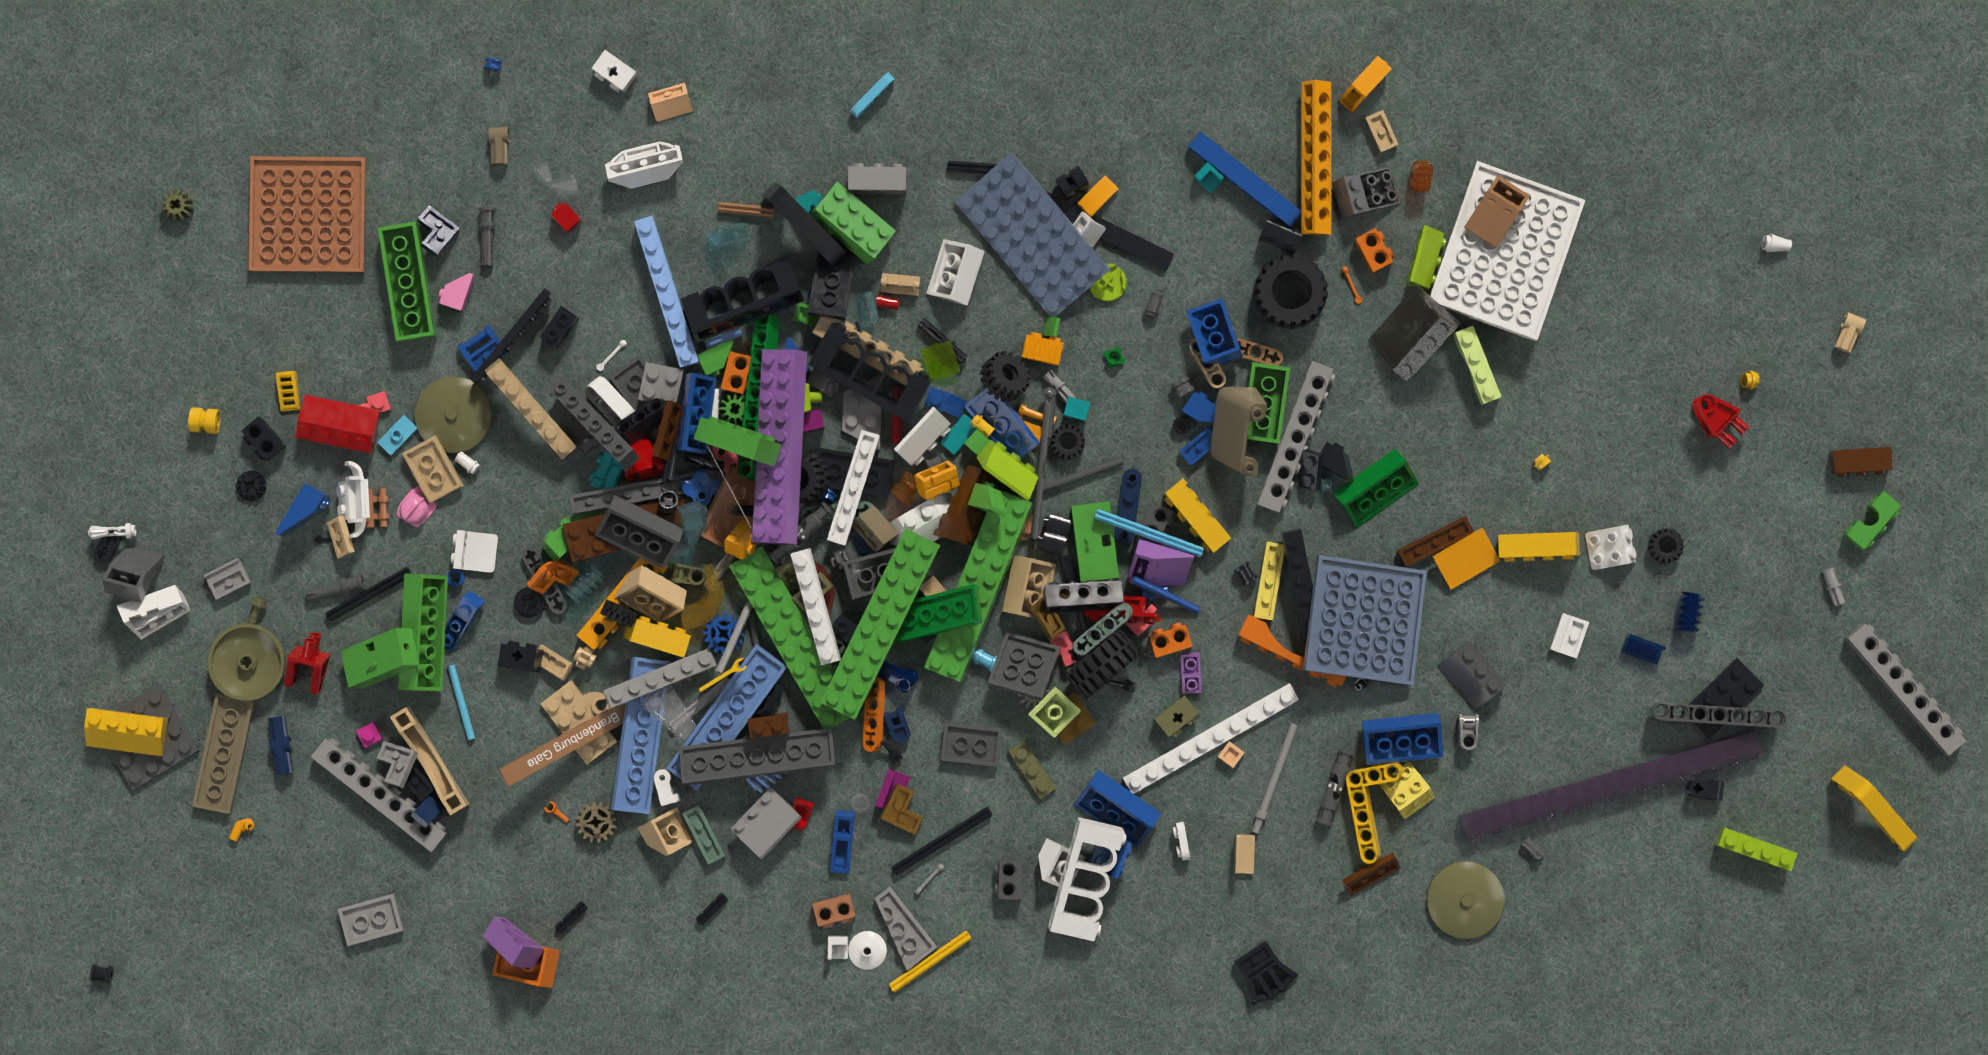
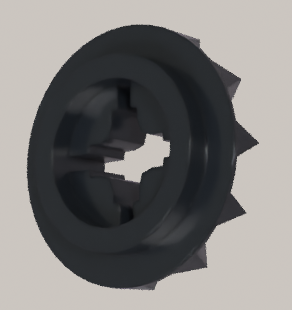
M256 471L243 472L238 477L235 485L239 496L246 501L259 500L267 489L265 478ZM244 481L250 483L254 481V486L258 490L250 489L247 492L248 486Z
M529 587L518 591L514 598V607L518 614L526 618L538 616L543 611L545 601L541 593ZM533 597V603L536 607L529 606L525 610L527 603L522 598L530 599Z

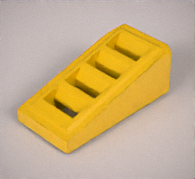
M277 372L276 382L281 412L300 410L297 372ZM282 378H291L292 381L282 382ZM283 386H293V389L283 390ZM294 393V397H284V394ZM295 401V404L285 405L284 402Z

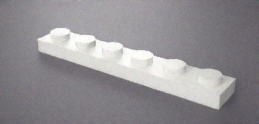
M861 430L827 538L829 541L846 546L880 435Z
M811 549L791 553L820 663L825 665L839 661L841 657Z

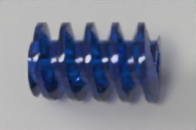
M1681 591L1686 597L1680 598V601L1685 603V605L1679 606V609L1684 612L1677 614L1682 620L1676 621V624L1680 625L1681 628H1676L1675 630L1686 632L1700 631L1695 625L1701 624V621L1696 619V617L1703 615L1698 609L1704 608L1699 602L1705 601V598L1701 597L1700 594Z

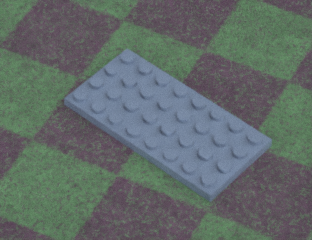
M1013 152L1007 155L955 201L957 206L1050 317L1058 316L1111 270Z

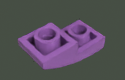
M1200 652L1180 653L1182 694L1202 693Z

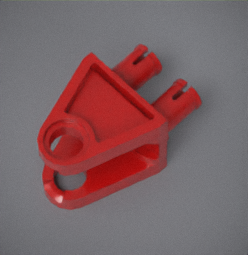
M1705 394L1695 398L1692 402V409L1709 439L1717 438L1727 449H1730L1733 446L1732 444H1735L1737 441L1725 430L1728 424L1734 427L1741 436L1750 428L1738 416V413L1741 411L1739 408L1713 395ZM1702 400H1704L1707 403L1706 409H1704L1701 405Z
M310 632L309 638L304 640V647L297 645L289 654L284 680L285 687L292 688V685L295 684L299 666L302 663L313 668L310 693L319 695L330 654L318 650L322 637L321 634Z

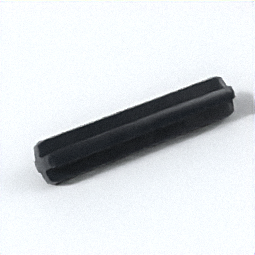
M948 161L947 171L987 174L997 164Z

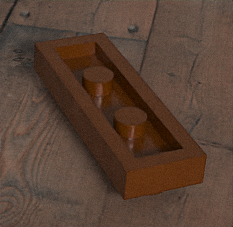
M667 400L663 410L662 421L658 428L657 439L653 446L652 456L669 461L682 413L681 404Z
M1392 852L1356 873L1349 875L1342 881L1349 895L1352 896L1398 871L1401 867Z

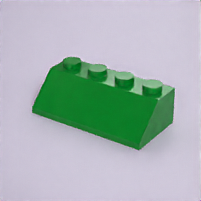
M1395 448L1355 476L1353 483H1345L1335 490L1333 494L1355 527L1358 528L1419 485L1405 458Z

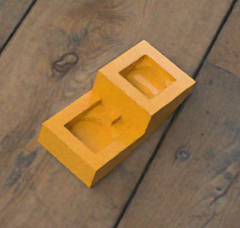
M1104 176L1077 205L1092 217L1119 188L1108 177Z

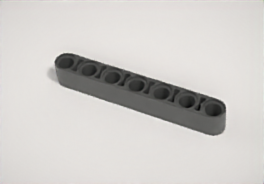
M1655 703L1650 709L1651 716L1654 719L1665 721L1779 728L1784 726L1787 720L1785 713L1779 710ZM1659 706L1665 709V713L1661 717L1656 714V709ZM1679 707L1684 710V715L1681 718H1678L1675 714L1676 709ZM1699 708L1703 711L1701 719L1695 717V711ZM1717 710L1722 712V718L1719 721L1714 718V713ZM1736 711H1739L1742 715L1741 720L1738 722L1733 718ZM1756 712L1761 715V720L1758 723H1755L1752 718ZM1777 713L1780 716V721L1774 724L1772 716Z

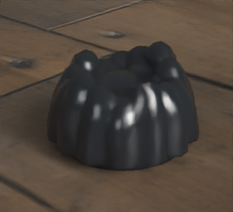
M1185 416L1177 417L1173 421V429L1178 434H1184L1190 430L1191 422Z

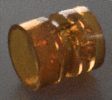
M906 470L899 478L900 483H895L890 492L909 506L915 499L914 494L918 492L915 477Z

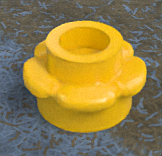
M1541 454L1534 460L1536 464L1533 467H1536L1539 471L1551 462L1548 458L1549 455L1544 456Z

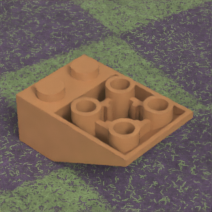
M1497 175L1464 228L1497 248L1530 195Z

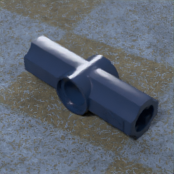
M286 716L268 718L271 735L269 744L271 754L274 756L276 775L294 773L291 758L292 747H290L289 742L291 737L288 736Z

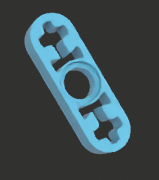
M887 72L852 107L850 112L856 118L860 117L874 102L873 100L879 97L894 82L895 78Z

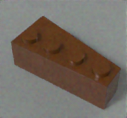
M967 465L959 481L958 491L954 497H951L949 501L950 506L946 514L943 513L940 519L942 522L939 528L935 529L933 535L974 546L985 511L968 505L975 483L983 484L988 482L993 484L995 477L985 469Z

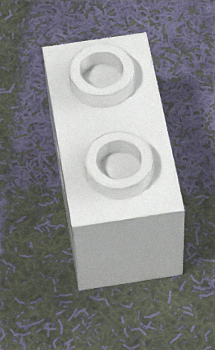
M606 50L603 51L592 67V70L595 72L594 76L602 82L606 79L611 83L609 87L616 92L621 90L625 93L638 75L636 71ZM616 69V72L618 73V75H617V76H615V75H612V76H611V74H610L609 71H610V70H613V71H614V70Z

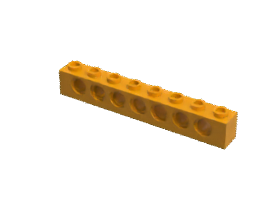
M1310 80L1301 82L1302 235H1331V82Z

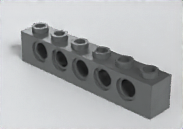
M564 377L550 389V392L557 401L625 471L640 459L632 447Z

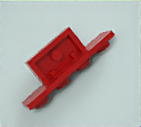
M1123 596V603L1129 604L1133 610V615L1126 621L1127 623L1135 624L1137 621H1143L1146 624H1155V622H1161L1162 618L1158 614L1145 613V597ZM1113 609L1106 611H1084V615L1088 616L1090 621L1098 622ZM1122 610L1116 617L1119 619L1125 615L1126 611Z

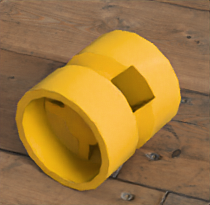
M192 407L188 418L189 431L201 433L205 430L208 434H218L221 418L220 410L207 409L204 411L203 408Z

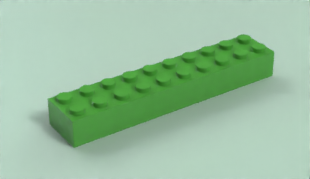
M1001 491L1006 514L1003 516L987 512L957 585V588L971 584L978 585L982 622L939 633L924 667L963 683L1034 507L1033 503Z
M905 528L820 703L854 720L857 718L940 548L939 544Z
M761 546L752 555L748 554L744 560L739 559L730 564L729 567L823 729L834 728L849 719L850 717L820 703L835 673V669L831 663L821 665L812 630L777 573L776 567L765 548Z

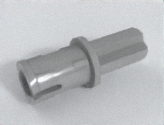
M1050 370L1043 377L1066 404L1068 397L1075 398L1072 392L1065 386V382H1062L1053 370Z
M1834 567L1823 570L1822 573L1827 584L1826 590H1829L1834 606L1844 604L1845 601L1840 589L1841 583H1838Z

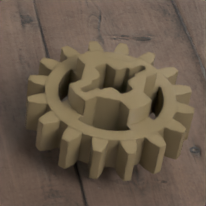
M593 801L591 807L588 803L585 804L586 810L580 809L579 811L582 815L576 816L580 822L575 825L581 827L578 833H584L583 839L590 837V842L597 839V842L600 843L602 837L608 840L607 834L613 835L614 832L611 829L617 828V825L613 824V822L618 820V818L612 816L615 810L610 812V805L603 807L602 801L599 805ZM599 809L604 811L608 817L602 816ZM591 810L590 818L584 820L586 814ZM595 817L601 821L605 820V822L598 824V827H596V824H588V822L595 820ZM609 824L608 829L602 834L603 826ZM585 827H590L594 834L588 832Z

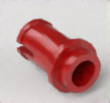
M883 294L881 296L877 295L875 307L898 311L899 298L884 297Z

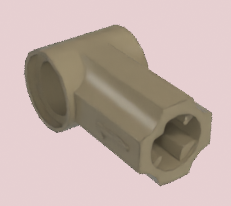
M489 127L492 165L508 164L509 127Z

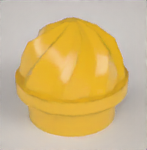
M1753 371L1742 373L1740 378L1741 386L1748 390L1758 387L1760 383L1758 373Z

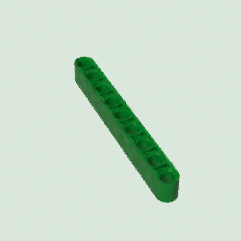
M775 314L755 320L742 427L758 432L762 350H777L780 319ZM739 455L737 468L739 476L755 481L756 461Z

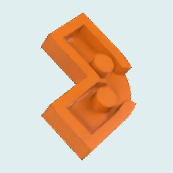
M553 560L542 565L527 582L529 588L544 594L554 581L569 587L580 572L576 567L564 561Z

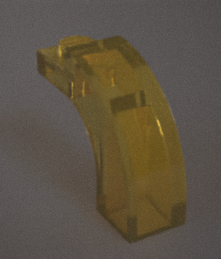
M712 564L704 565L707 582L704 596L695 603L684 605V610L680 611L684 630L706 624L717 614L722 605L724 585L722 580L719 581L717 569L713 570Z

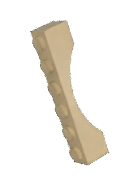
M500 358L485 369L486 374L561 459L565 458L576 448V444L542 408Z
M410 706L390 716L410 748L418 753L417 758L429 776L448 813L454 815L470 805Z

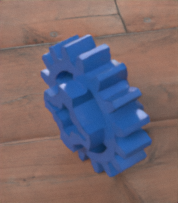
M723 613V617L716 614V620L710 618L711 624H705L708 631H704L703 634L708 635V638L704 639V641H710L708 648L714 646L715 653L719 649L722 654L725 651L726 647L719 646L718 644L721 641L729 642L738 622V619L733 620V614L729 618H727V613ZM729 621L731 623L727 626H722L719 622ZM714 627L716 636L712 639L711 632ZM720 629H728V638H720ZM741 632V634H740V636H739V638H738L737 643H738V642H739V643H743V642H744L743 640L740 639V637H741V636H745V633H742V632ZM736 643L734 648L738 650L739 647Z

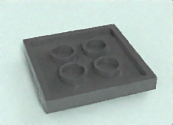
M1006 632L988 679V686L1042 701L1059 658L1061 647Z

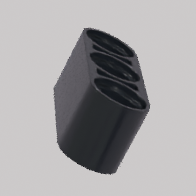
M659 398L652 399L618 422L615 426V431L629 445L635 443L660 426L665 404Z

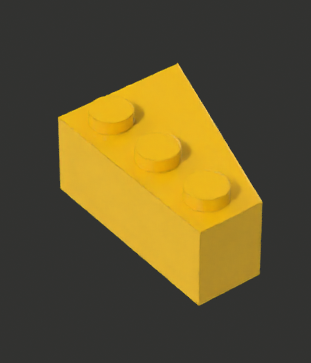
M639 616V619L636 618L632 628L626 626L622 638L680 657L685 656L691 635L686 634L687 630L675 627V630L668 628L669 624L660 621L654 624L650 622V618Z

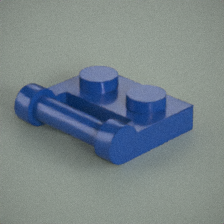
M488 324L479 334L466 343L459 344L457 347L476 372L501 341ZM486 337H491V341L470 355L468 352L470 348ZM505 351L501 357H503L509 352Z

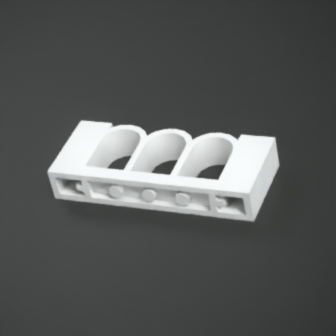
M1078 817L1048 924L1051 932L1095 941L1096 936H1099L1101 925H1099L1098 919L1103 913V905L1099 897L1104 896L1110 887L1107 872L1117 862L1115 850L1120 851L1121 845L1124 846L1126 842V834L1122 827ZM1082 842L1108 848L1111 851L1109 860L1103 864L1078 860ZM1075 868L1102 874L1104 876L1102 885L1097 889H1086L1071 885ZM1068 893L1095 900L1097 902L1095 910L1088 915L1065 911L1064 907Z

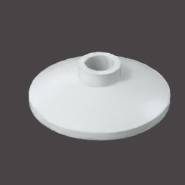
M864 931L852 938L848 953L855 966L864 970H870L882 964L886 957L887 948L885 941L880 935L875 932ZM866 947L871 949V953L868 955L864 953V948Z

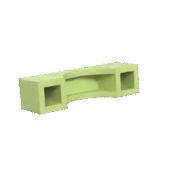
M1471 326L1453 334L1454 339L1468 366L1480 404L1483 405L1501 398L1474 327Z

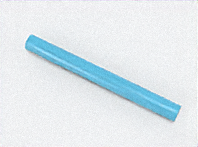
M455 664L447 666L467 739H475Z

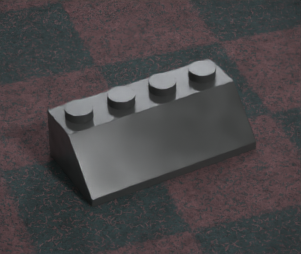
M614 495L594 535L664 569L679 544L684 529Z

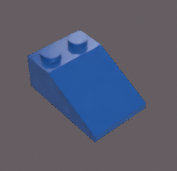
M304 483L275 534L287 536L319 515L322 510L326 511L331 503L329 500L331 496L310 484Z

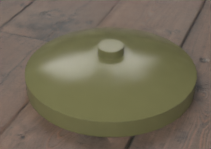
M445 377L434 381L421 393L415 408V422L424 440L436 435L445 452L460 453L461 451L465 452L474 448L485 438L492 422V408L486 393L476 383L462 377Z
M239 624L226 629L215 639L208 654V671L214 685L223 694L236 700L251 701L267 696L279 685L286 668V656L279 639L268 629L255 624Z
M1456 862L1441 869L1431 881L1427 893V907L1432 920L1442 931L1456 938L1471 939L1486 934L1497 924L1504 909V892L1498 878L1488 868L1474 862Z

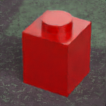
M566 202L563 204L559 203L552 210V217L567 233H570L582 222Z

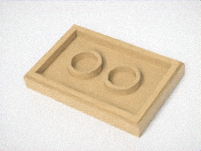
M436 435L402 453L429 504L464 486Z

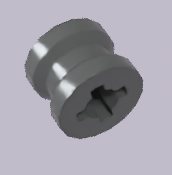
M1188 376L1171 384L1172 388L1177 391L1176 395L1178 398L1195 390L1190 385Z

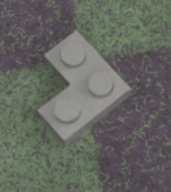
M384 741L376 758L391 764L384 781L388 784L404 788L418 753Z

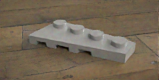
M891 886L875 897L905 968L908 971L936 949L937 945Z

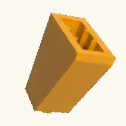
M1377 56L1349 86L1338 101L1353 113L1392 68L1386 61Z

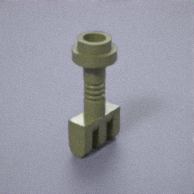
M255 597L251 603L254 605L248 623L241 622V624H256L261 609H266L267 600Z

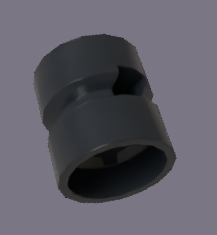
M1079 166L1071 169L1068 175L1063 174L1055 179L1066 200L1076 196L1077 191L1083 192L1090 188V184Z

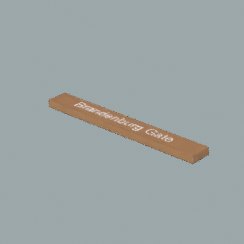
M626 704L611 710L610 708L498 769L508 787L623 724Z

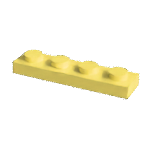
M1266 542L1253 615L1255 618L1273 621L1285 552L1283 544Z

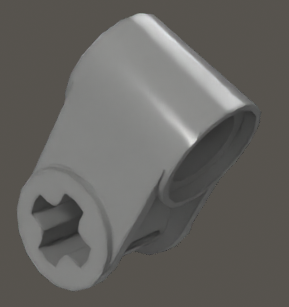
M1458 714V743L1463 750H1472L1477 746L1478 714L1474 716ZM1466 736L1472 738L1473 743L1470 747H1466L1463 743V739Z

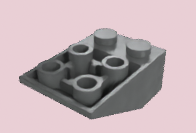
M1390 167L1343 177L1332 182L1342 219L1400 204Z
M128 545L112 561L102 579L105 593L142 602L164 555Z

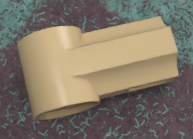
M1847 312L1844 317L1846 318L1845 322L1841 324L1842 329L1834 347L1843 352L1850 353L1857 336L1860 335L1864 328L1866 319Z

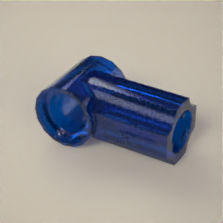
M884 661L878 673V677L895 684L898 691L902 693L910 692L919 678L914 670H903Z

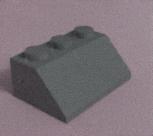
M1471 641L1465 642L1439 664V667L1474 709L1490 700L1507 686Z

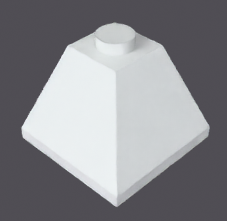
M1048 838L1038 855L1042 880L1059 887L1069 848ZM1079 854L1078 860L1084 861L1085 856ZM1075 868L1071 885L1080 868Z

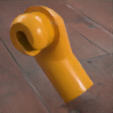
M246 818L237 821L229 838L238 841L242 832L251 831L254 828L253 820Z

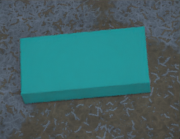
M966 414L960 418L940 441L953 455L958 452L964 445V442L976 430L970 424L972 419Z

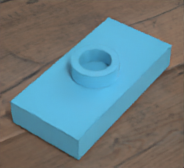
M403 415L377 443L392 456L415 433L417 427Z

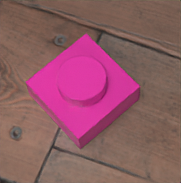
M374 722L356 731L365 748L383 739Z

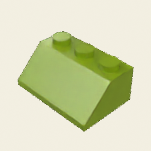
M1425 225L1420 229L1406 285L1424 290H1429L1431 286L1433 287L1436 279L1434 271L1435 268H1439L1441 257H1438L1440 249H1444L1446 239L1443 238V232Z
M990 440L977 456L981 466L1028 501L1038 480V476L1035 473L1036 469L1029 463L1023 464L1020 461L1021 458L1014 452L1008 453L1006 451L1007 448L999 441L995 443Z

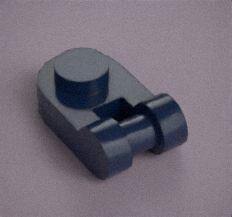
M902 707L896 708L894 712L889 713L888 711L884 713V718L893 740L897 743L906 742L910 738V729ZM899 718L901 723L894 726L892 720Z

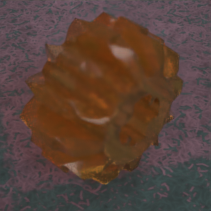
M1424 160L1414 161L1409 178L1410 189L1419 193L1428 192L1433 181V165L1431 162Z

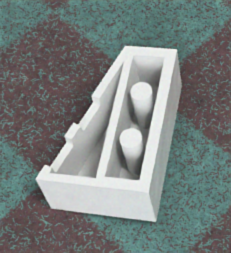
M176 585L145 595L142 602L131 600L117 605L123 622L141 640L191 611L184 594Z

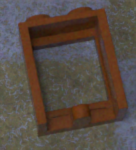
M789 713L772 714L766 717L756 716L748 719L750 738L791 733Z

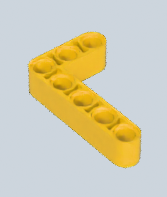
M1399 763L1355 769L1346 776L1362 861L1367 864L1376 862L1381 856L1368 786L1400 779L1403 776L1404 769ZM1391 767H1395L1398 770L1396 777L1390 775L1389 770ZM1372 770H1375L1379 773L1378 780H1373L1371 778ZM1354 773L1360 776L1359 783L1353 782L1352 775ZM1357 792L1363 794V802H1358L1356 800ZM1361 811L1367 814V821H1362L1359 818ZM1364 830L1371 833L1370 840L1364 839ZM1368 849L1374 851V859L1367 857L1366 852Z
M1844 765L1831 778L1842 791L1859 802L1888 838L1899 846L1898 848L1902 852H1905L1918 839L1878 790L1861 775Z

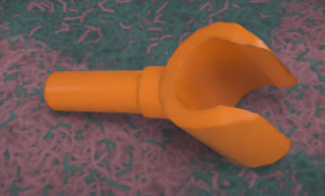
M549 801L553 804V809L549 811L547 807H544L545 811L554 813L567 823L569 819L557 809V804Z

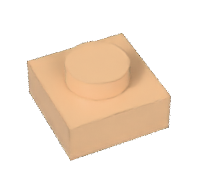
M1228 741L1217 757L1234 768L1244 752Z

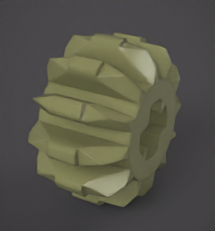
M177 189L176 193L173 190L169 191L170 197L165 194L163 195L167 200L166 202H160L161 205L166 206L161 211L162 213H167V219L173 217V221L177 222L179 218L182 221L185 220L184 214L191 216V213L187 210L194 209V206L188 205L193 199L187 198V192L182 193L180 189ZM175 202H177V203H179V205H181L179 209H178V208H175V206H174V203H175Z

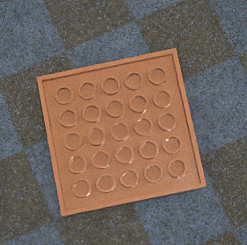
M250 156L249 271L365 273L366 158Z

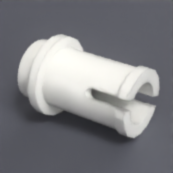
M462 451L454 460L464 467L469 474H475L480 467L477 460H472Z

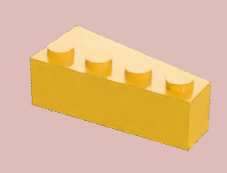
M1181 479L1164 494L1166 498L1163 500L1170 508L1175 507L1178 511L1176 515L1182 523L1186 521L1189 524L1190 528L1188 530L1195 538L1199 536L1203 541L1201 546L1207 553L1209 551L1214 553L1229 541L1231 537L1220 523L1211 516L1212 514L1203 503H1200L1195 492L1186 486L1187 482Z
M1578 532L1498 535L1499 558H1504V562L1516 561V558L1523 557V561H1535V557H1543V560H1554L1555 556H1562V560L1574 559V556H1580Z

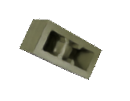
M1183 695L1154 718V720L1168 737L1171 735L1176 737L1183 731L1181 727L1186 723L1190 726L1198 719L1196 716L1199 713L1187 697ZM1174 713H1181L1183 715L1181 717L1182 721L1180 723L1178 721H1173V719L1175 718L1173 715Z

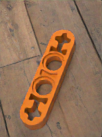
M876 677L865 699L863 747L868 752H877L882 747L880 742L883 738L885 682L880 677ZM873 700L877 701V708L875 710L871 707ZM872 719L876 721L875 729H872L870 726Z

